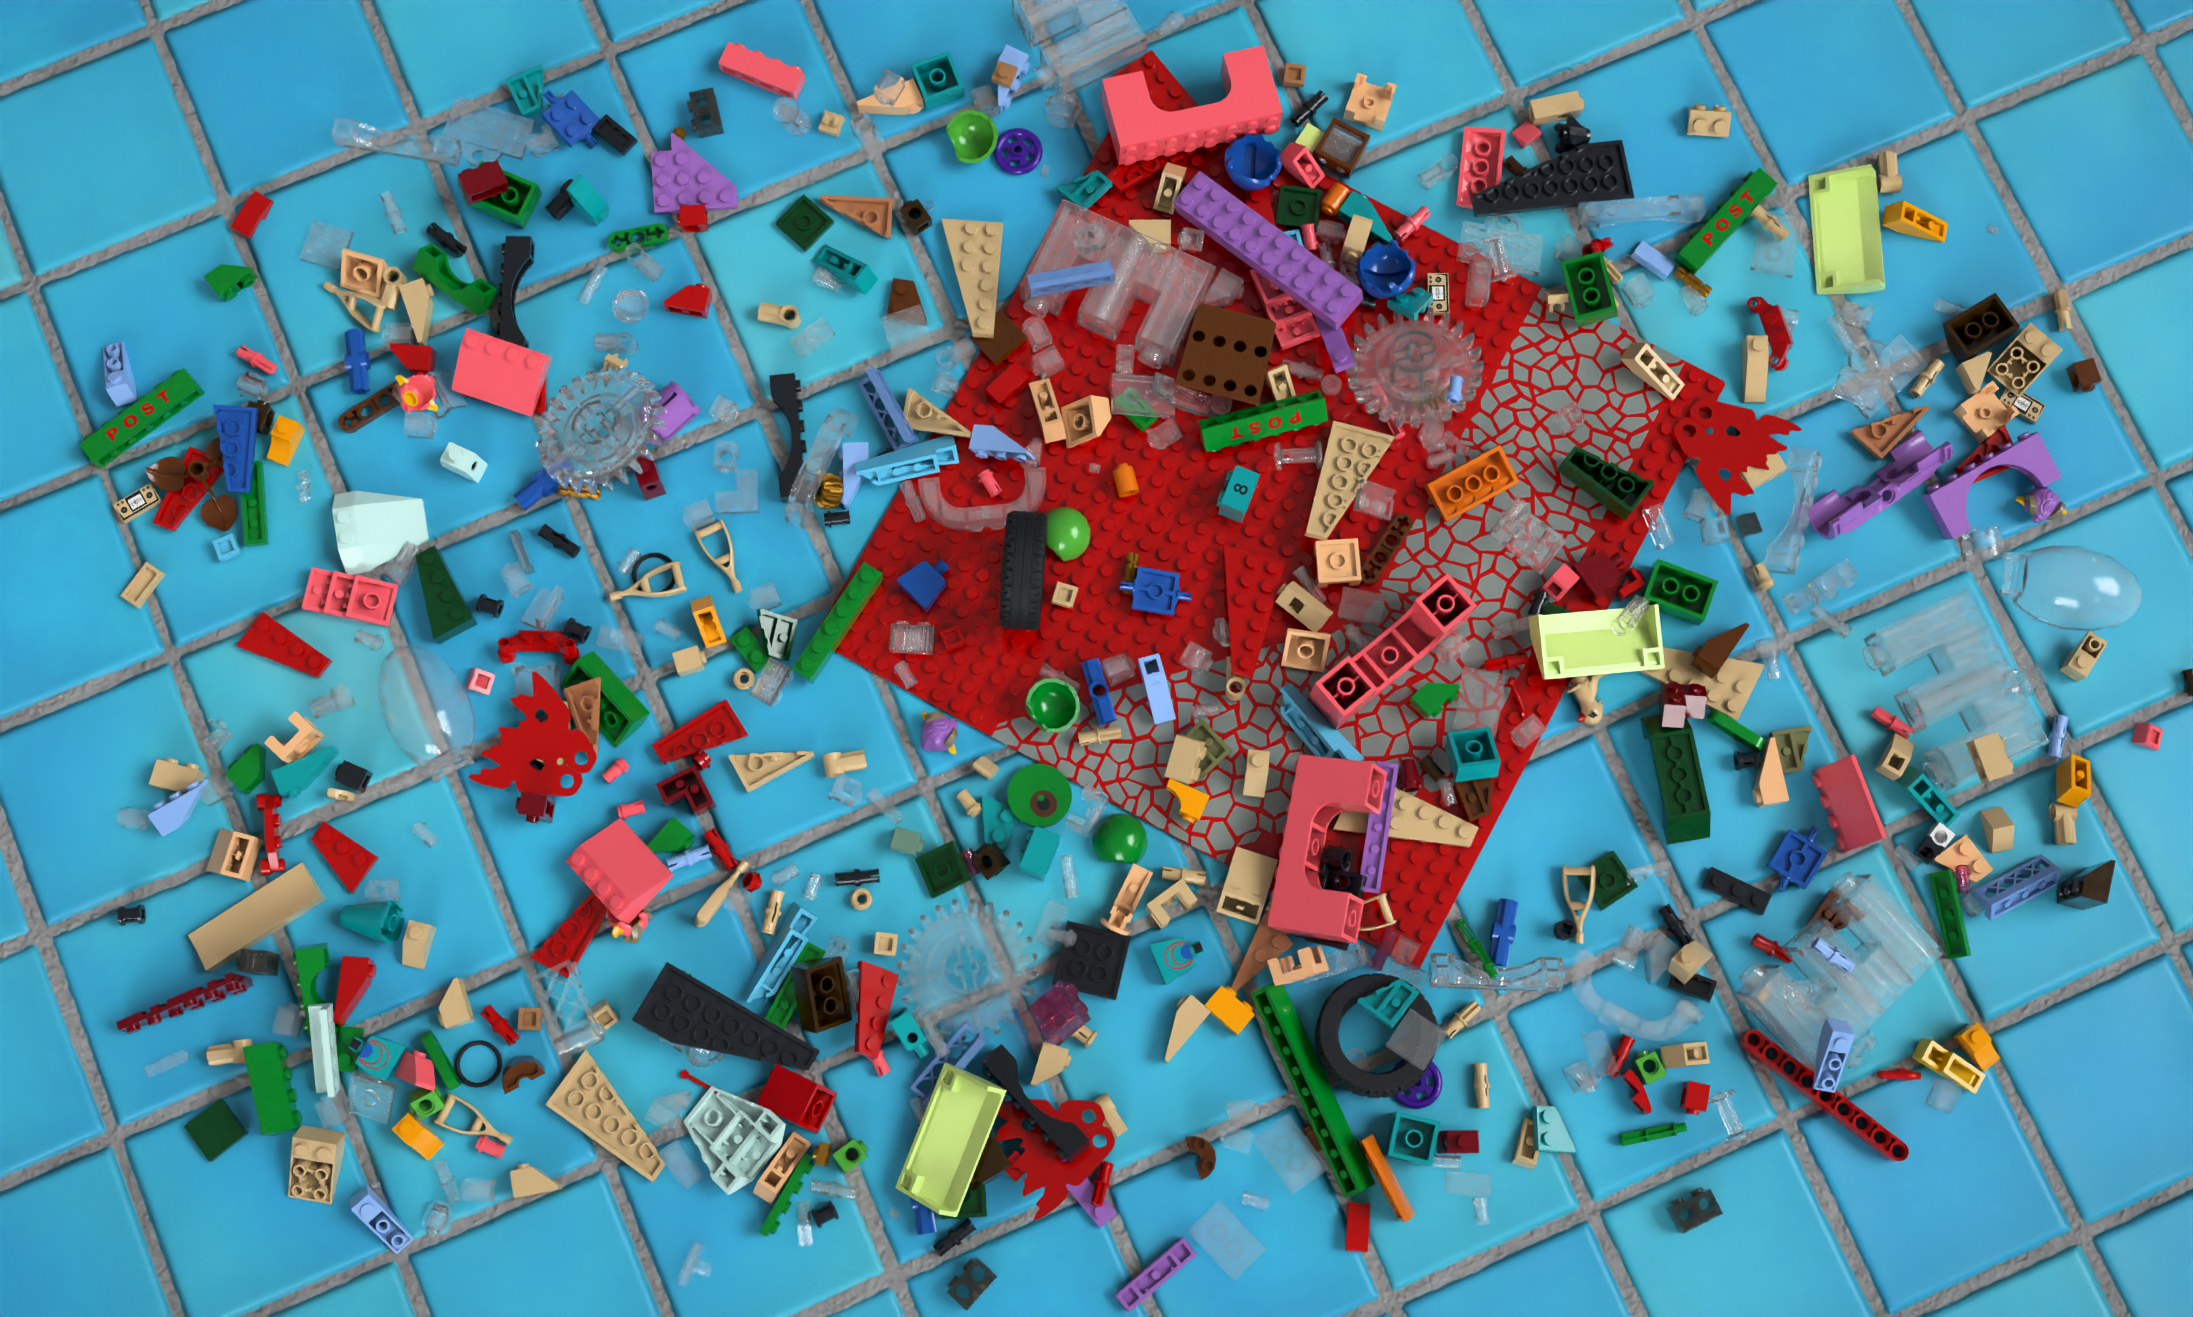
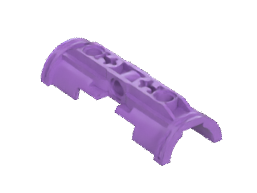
M1915 430L1908 439L1889 451L1894 461L1876 472L1877 479L1864 488L1857 485L1841 497L1833 489L1813 504H1807L1800 510L1809 525L1827 540H1832L1840 534L1850 533L1929 479L1940 465L1952 457L1953 448L1951 443L1946 441L1934 450L1923 436L1922 431Z

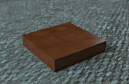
M1001 310L995 316L994 338L973 337L972 335L969 337L996 367L1028 339Z

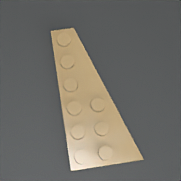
M941 219L972 336L994 338L1003 223Z
M1333 421L1305 536L1323 541L1327 540L1393 442L1395 436Z
M1663 647L1665 668L1639 671L1660 683L1676 682L1684 685L1695 683L1705 686L1707 693L1706 707L1718 710L1737 721L1765 664L1727 658L1718 673L1711 679L1690 665L1695 658L1692 656L1693 652Z
M1395 788L1389 838L1433 842L1466 848L1471 846L1479 827ZM1352 811L1342 812L1333 830L1366 834L1369 814Z
M585 1050L545 1105L651 1182H654L667 1165L666 1161L588 1050Z

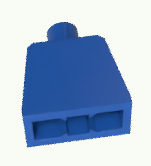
M941 559L933 567L926 561H922L899 577L897 583L927 613L947 585L942 575L949 569V566Z

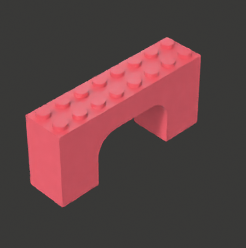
M1264 45L1224 53L1220 74L1227 97L1220 102L1189 109L1167 112L1157 108L1150 99L1143 71L1102 79L1101 102L1118 165H1131L1139 160L1149 161L1162 155L1172 156L1176 152L1181 151L1191 152L1196 148L1204 146L1210 148L1223 142L1228 144L1246 134L1271 135L1279 131L1283 111Z
M1447 573L1418 597L1411 608L1386 631L1353 658H1350L1348 655L1314 684L1308 698L1337 730L1468 620L1477 605Z
M1299 754V758L1295 763V779L1291 784L1292 796L1287 806L1288 817L1287 823L1283 827L1284 839L1279 849L1280 860L1279 866L1275 870L1276 882L1271 892L1272 904L1271 909L1267 913V926L1283 934L1357 944L1364 900L1348 892L1322 889L1319 881V872L1327 829L1331 820L1336 815L1346 811L1380 815L1387 772L1373 762Z

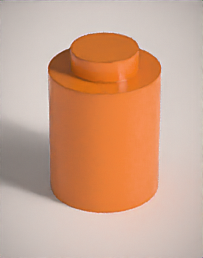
M1334 183L1320 203L1321 210L1328 216L1338 215L1339 209L1351 192L1342 184Z
M1127 463L1117 465L1112 473L1119 497H1127L1138 493L1139 488L1133 466H1128Z

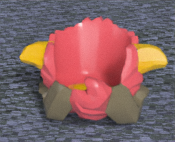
M428 374L425 376L412 375L408 378L401 375L395 376L398 382L395 383L392 396L400 403L401 408L405 412L418 415L428 409L435 412L438 411V406L433 402L436 396V389L434 388L435 379H433V376Z
M645 907L629 924L617 919L609 909H607L606 913L609 925L613 927V937L617 938L619 935H622L623 941L631 944L638 943L642 938V932L648 926V921H651L653 918V914L646 910Z

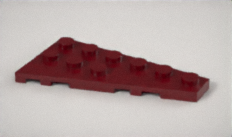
M230 972L224 975L225 979H215L207 982V988H193L168 999L167 1004H157L150 1007L149 1013L143 1011L117 1021L118 1031H124L127 1034L140 1031L141 1026L146 1024L154 1026L162 1023L163 1018L182 1016L185 1010L191 1009L194 1011L204 1008V1004L207 1002H221L226 999L227 995L232 993L234 995L247 992V988L253 986L251 977Z

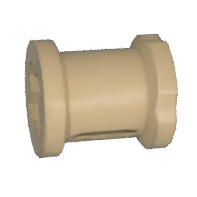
M1080 1020L1069 1036L1077 1038L1085 1044L1084 1047L1087 1049L1098 1035V1032H1093Z

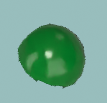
M1044 678L1036 682L1029 690L1025 701L1027 713L1032 721L1047 733L1062 732L1070 728L1077 720L1080 711L1079 697L1075 689L1067 681L1065 682L1057 678Z
M1123 813L1111 814L1102 819L1096 826L1092 837L1093 850L1102 862L1137 864L1145 855L1147 849V832L1141 822L1133 816Z

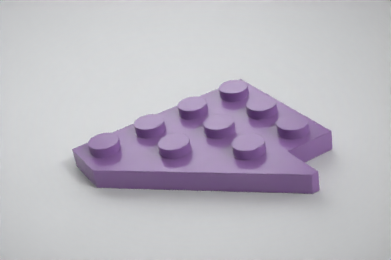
M670 133L671 150L651 152L655 214L680 213V206L705 204L707 211L738 209L737 187L674 133Z

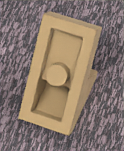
M1286 363L1266 371L1265 385L1271 389L1274 401L1296 396Z

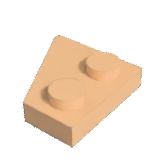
M1967 835L1962 836L1933 860L1934 863H1939L1949 868V870L1952 869L1953 873L1960 874L1973 883L1978 882L1993 871V868Z

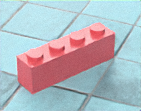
M728 42L718 62L721 72L794 101L797 100L806 80L801 68L795 65L788 66L777 58L770 59L765 57L760 51H750L739 43L733 44Z

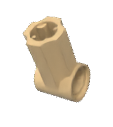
M1893 151L1879 153L1877 156L1878 193H1900L1902 177L1898 174L1897 153Z
M391 266L383 272L384 282L378 299L386 304L385 310L395 311L401 294L399 286L406 284L407 278L397 267ZM399 275L398 280L391 282L393 276Z
M761 302L759 305L758 321L783 325L788 329H796L801 324L800 314L793 305L781 306ZM788 315H795L792 320H786Z
M1230 656L1226 657L1225 694L1228 699L1238 701L1245 692V678L1231 674ZM1237 685L1241 691L1233 693L1230 690V686Z
M864 749L842 754L841 752H833L822 756L826 778L838 777L846 772L867 768Z
M2051 802L2049 805V817L2054 822L2055 844H2076L2075 820L2077 819V808L2061 802Z
M252 1039L235 1040L230 1044L208 1046L206 1056L209 1066L246 1063L243 1047L252 1046Z
M1106 1092L1092 1101L1101 1106L1105 1115L1102 1125L1110 1128L1114 1138L1128 1130ZM1091 1110V1112L1096 1118V1113L1093 1110Z

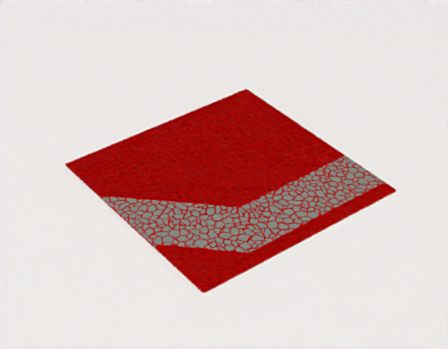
M1110 131L1107 133L1083 176L1096 170L1107 176L1118 166ZM1228 143L1213 155H1209L1202 149L1196 148L1193 154L1175 163V165L1187 168L1180 193L1194 176L1201 171L1245 204L1246 190L1239 188L1232 182L1224 165V154L1231 143ZM1283 164L1276 179L1271 181L1270 185L1266 187L1275 223L1281 184L1307 188L1291 175ZM1163 170L1122 193H1119L1112 186L1084 213L1068 201L1003 311L1028 339L997 367L980 351L945 411L947 415L971 432L973 431L974 424L994 426L1031 453L1035 460L1019 462L1014 460V458H1007V460H999L992 456H988L987 459L979 458L969 449L971 438L953 436L958 453V464L939 465L940 472L906 479L824 618L825 620L864 562L882 573L883 581L835 652L1030 759L1056 768L1067 779L1228 867L1231 865L1237 846L1278 859L1277 868L1280 860L1279 849L1284 839L1283 827L1287 823L1288 817L1287 806L1292 796L1291 784L1294 782L1296 774L1295 763L1299 758V754L1315 756L1281 715L1283 694L1280 692V689L1291 683L1318 710L1308 698L1314 684L1348 655L1350 658L1357 655L1399 620L1411 608L1418 597L1449 573L1477 605L1468 620L1337 729L1364 757L1362 761L1373 762L1374 764L1377 761L1399 764L1395 787L1399 790H1402V787H1400L1401 761L1404 759H1414L1421 785H1419L1420 789L1418 791L1406 793L1467 822L1468 820L1453 784L1455 780L1445 750L1447 733L1490 727L1501 763L1498 777H1492L1493 788L1490 799V815L1469 822L1479 827L1471 846L1466 848L1388 837L1380 894H1387L1386 899L1396 923L1380 929L1359 931L1358 938L1418 969L1428 954L1572 677L1543 680L1530 638L1528 618L1530 615L1527 614L1534 599L1533 593H1536V590L1546 592L1542 587L1564 563L1571 568L1575 563L1601 551H1604L1609 558L1619 553L1625 561L1624 564L1617 568L1621 576L1595 602L1590 599L1578 581L1558 602L1551 595H1548V602L1572 612L1608 610L1688 457L1674 434L1675 425L1682 418L1691 417L1690 409L1698 400L1717 401L1725 386V382L1607 320L1577 328L1570 301L1563 302L1565 304L1564 311H1560L1559 304H1555L1553 312H1550L1547 308L1548 303L1543 300V291L1550 290L1421 224L1416 232H1412L1403 242L1397 241L1401 249L1408 251L1407 256L1413 258L1416 265L1413 283L1401 294L1418 287L1427 291V273H1448L1449 315H1428V308L1426 307L1423 313H1418V319L1413 321L1387 308V300L1392 298H1377L1374 309L1358 305L1341 325L1356 365L1338 373L1335 372L1321 333L1320 337L1285 350H1281L1274 335L1266 371L1286 363L1296 396L1320 390L1325 398L1328 421L1322 422V424L1317 426L1309 425L1302 427L1298 431L1282 432L1278 436L1263 437L1258 441L1243 442L1239 446L1224 447L1216 452H1206L1201 443L1197 421L1258 405L1174 385L1199 304H1207L1267 319L1250 275V270L1252 269H1245L1242 260L1175 210L1172 215L1153 209ZM1326 174L1314 188L1322 190L1321 201L1334 183L1342 184L1350 192H1359ZM1365 195L1372 203L1393 240H1396L1393 232L1404 223L1407 216ZM1320 205L1317 231L1315 232L1316 241L1319 244H1317L1316 249L1308 251L1362 289L1363 293L1369 294L1359 281L1357 265L1339 260L1350 225L1339 219L1338 215H1326L1321 210L1322 207ZM1129 220H1171L1170 251L1165 253L1149 251L1128 231ZM1276 226L1278 229H1280V230L1283 231V232L1291 231V230H1296V229H1293V228H1285V227H1278V226ZM1299 229L1302 244H1304L1302 230ZM1368 238L1364 252L1370 249L1376 242ZM1111 260L1115 273L1114 283L1031 298L1027 275ZM1631 343H1647L1685 384L1674 400H1669L1643 381L1620 360ZM1018 361L1032 376L1029 381L1015 390L1010 398L998 405L984 390L1007 368ZM1457 375L1464 379L1461 389L1462 400L1458 404H1450L1446 401L1445 406H1442L1441 412L1435 411L1433 416L1430 412L1423 415L1422 410L1416 412L1415 406L1411 404L1412 389H1415L1417 383L1422 385L1424 379L1427 383L1434 380L1435 385L1441 383L1442 389H1445L1446 393L1449 389L1451 376ZM1046 378L1050 379L1061 416V407L1089 395L1106 397L1109 400L1111 419L1099 437L1072 448H1067L1066 439L1045 443L1029 383ZM1265 379L1259 405L1274 401L1271 389L1265 385ZM1376 379L1379 386L1383 388L1393 411H1395V415L1405 431V436L1401 439L1393 440L1327 540L1358 538L1360 567L1362 568L1398 514H1408L1413 520V525L1373 585L1366 586L1361 582L1359 586H1349V583L1329 584L1327 588H1317L1316 557L1313 554V545L1315 541L1322 540L1307 537L1305 533L1333 421L1393 436L1386 420L1383 418L1380 410L1381 406L1376 396L1371 394L1372 389L1369 382ZM1128 388L1158 416L1157 421L1143 433L1113 405L1114 400ZM1701 407L1698 411L1699 416L1703 419H1707L1711 413V409L1708 407ZM1686 425L1683 427L1682 433L1686 437H1692L1695 435L1696 430L1693 426ZM932 433L929 440L945 435ZM1501 445L1519 483L1445 522L1423 485L1494 446ZM1575 446L1599 456L1605 462L1617 464L1619 468L1627 472L1632 471L1639 474L1638 477L1655 482L1625 521L1557 471L1558 467ZM1127 463L1128 466H1133L1139 492L1131 496L1119 497L1112 472L1116 469L1117 465ZM1236 465L1260 474L1242 523L1219 515V507L1216 506L1221 490H1226L1224 485L1229 470L1234 471ZM987 469L994 473L993 477L1002 489L1001 493L992 498L983 483L978 481V475ZM1059 507L1074 508L1087 519L1091 530L1090 543L1085 552L1075 559L1063 561L1046 546L1040 628L1035 631L1004 629L1000 626V592L1007 514L1011 511L1041 512L1046 514L1048 511ZM1405 519L1402 521L1398 520L1399 526L1396 532L1399 533L1403 526L1408 527ZM1389 535L1386 537L1385 541L1389 546L1397 544V539L1394 536ZM1224 545L1285 562L1277 592L1283 584L1288 585L1295 581L1333 612L1323 627L1317 632L1331 635L1324 672L1281 666L1287 629L1311 630L1275 602L1280 596L1276 594L1253 679L1245 678L1246 688L1240 700L1232 701L1227 698L1225 694L1226 657L1230 656V639L1225 587ZM1128 553L1139 554L1136 565L1140 567L1179 573L1180 591L1192 593L1191 602L1178 600L1173 617L1132 610V594H1125L1122 589H1119L1120 581H1124ZM1376 553L1374 555L1377 563H1384L1386 561L1383 553ZM941 559L949 566V569L942 575L947 585L926 613L898 585L897 579L922 561H926L933 567ZM1373 565L1368 573L1363 572L1366 580L1369 578L1374 579L1372 577V573L1375 570ZM1057 582L1078 587L1072 609L1052 604ZM959 624L967 645L946 652L939 631ZM1521 651H1526L1528 664L1514 666L1510 670L1502 668L1486 671L1485 660L1502 657L1504 653L1513 654ZM1159 653L1176 719L1155 725L1137 663L1139 658ZM1093 658H1099L1117 718L1116 721L1105 725L1098 724L1081 666L1082 662ZM1509 677L1516 679L1515 685L1524 708L1530 713L1527 719L1521 718L1520 706L1512 686L1507 681ZM1044 678H1057L1065 682L1067 681L1075 689L1079 697L1080 711L1077 720L1070 728L1062 732H1044L1032 721L1027 713L1025 701L1028 692L1036 682ZM1426 683L1458 684L1461 687L1457 691L1459 696L1450 704L1446 701L1441 706L1444 710L1435 718L1431 715L1426 719L1409 701ZM1237 685L1230 686V690L1233 693L1241 691ZM1096 687L1093 693L1096 696H1102L1105 691L1101 687ZM1203 719L1230 747L1232 752L1203 779L1199 777L1197 781H1194V784L1178 781L1210 796L1199 822L1194 821V823H1190L1181 818L1182 815L1179 814L1180 804L1177 798L1170 791L1166 790L1170 778L1164 775L1176 735L1182 734L1187 736V733ZM1117 726L1121 728V738L1102 741V744L1093 743L1080 746L1078 732L1096 730L1097 727L1100 730ZM1248 749L1270 751L1264 798L1242 796ZM1427 754L1433 757L1432 760L1445 772L1436 783L1423 768L1420 769L1421 766L1418 764ZM1338 814L1331 820L1328 826L1324 849L1326 846L1332 845L1351 850L1352 860L1348 872L1360 874L1366 834L1333 830L1340 815ZM1275 872L1269 888L1270 890H1273L1275 887ZM1343 877L1340 880V888L1347 885V877ZM1363 892L1362 900L1378 894ZM1377 899L1363 905L1360 927L1386 923Z

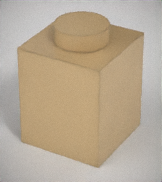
M698 646L672 653L677 673L680 677L705 670L704 663H707L704 650L700 651Z

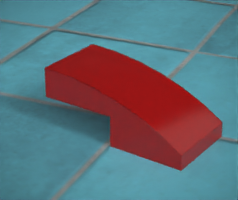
M255 191L241 208L231 227L246 237L252 238L260 221L266 219L274 201Z
M1016 361L984 391L1000 405L1010 398L1015 390L1029 381L1032 375Z
M1631 1069L1625 1070L1620 1077L1635 1092L1629 1099L1644 1115L1652 1112L1651 1105L1643 1085Z
M1348 1202L1345 1251L1368 1252L1370 1204Z

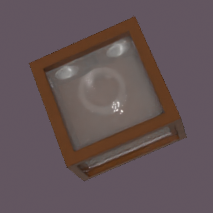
M1334 117L1319 142L1313 158L1318 164L1349 179L1368 146L1370 135Z

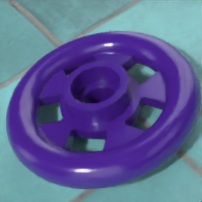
M1013 128L1002 133L998 137L996 148L993 151L997 165L1003 171L1012 175H1024L1033 171L1040 163L1043 154L1042 145L1038 137L1031 131L1023 128ZM1012 137L1017 138L1018 141L1009 144L1008 139ZM1028 139L1032 145L1027 147L1023 141ZM1016 148H1020L1022 150L1020 153L1014 152ZM1002 149H1008V156L1002 157ZM1028 153L1034 155L1030 162L1025 160ZM1011 160L1020 162L1019 167L1011 166Z
M1408 1057L1400 1060L1393 1069L1399 1067ZM1431 1062L1429 1068L1420 1079V1085L1411 1086L1408 1089L1411 1093L1407 1097L1403 1093L1395 1094V1099L1402 1105L1412 1109H1421L1433 1104L1442 1090V1076L1438 1067ZM1433 1076V1086H1427L1426 1077ZM1425 1091L1427 1097L1418 1100L1416 1093Z

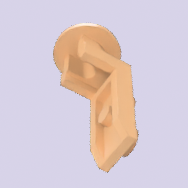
M1133 863L1110 909V918L1101 917L1100 922L1106 928L1121 935H1129L1131 931L1125 926L1127 922L1130 923L1153 872Z

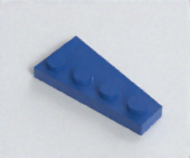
M213 404L217 419V431L219 432L221 443L220 449L224 461L223 467L227 491L251 493L258 408Z

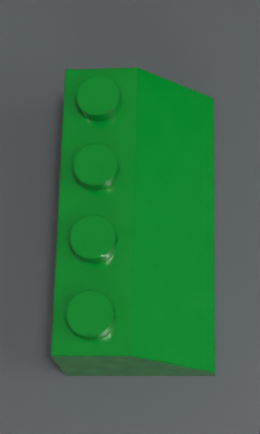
M593 651L575 661L559 686L563 690L600 676L599 730L616 748L642 726L650 712Z
M275 1041L243 1047L261 1134L277 1136L298 1130L301 1127L302 1115L297 1110L295 1104L297 1093L291 1086L290 1080H292L293 1076L290 1067H287L285 1058H288V1053L285 1045Z

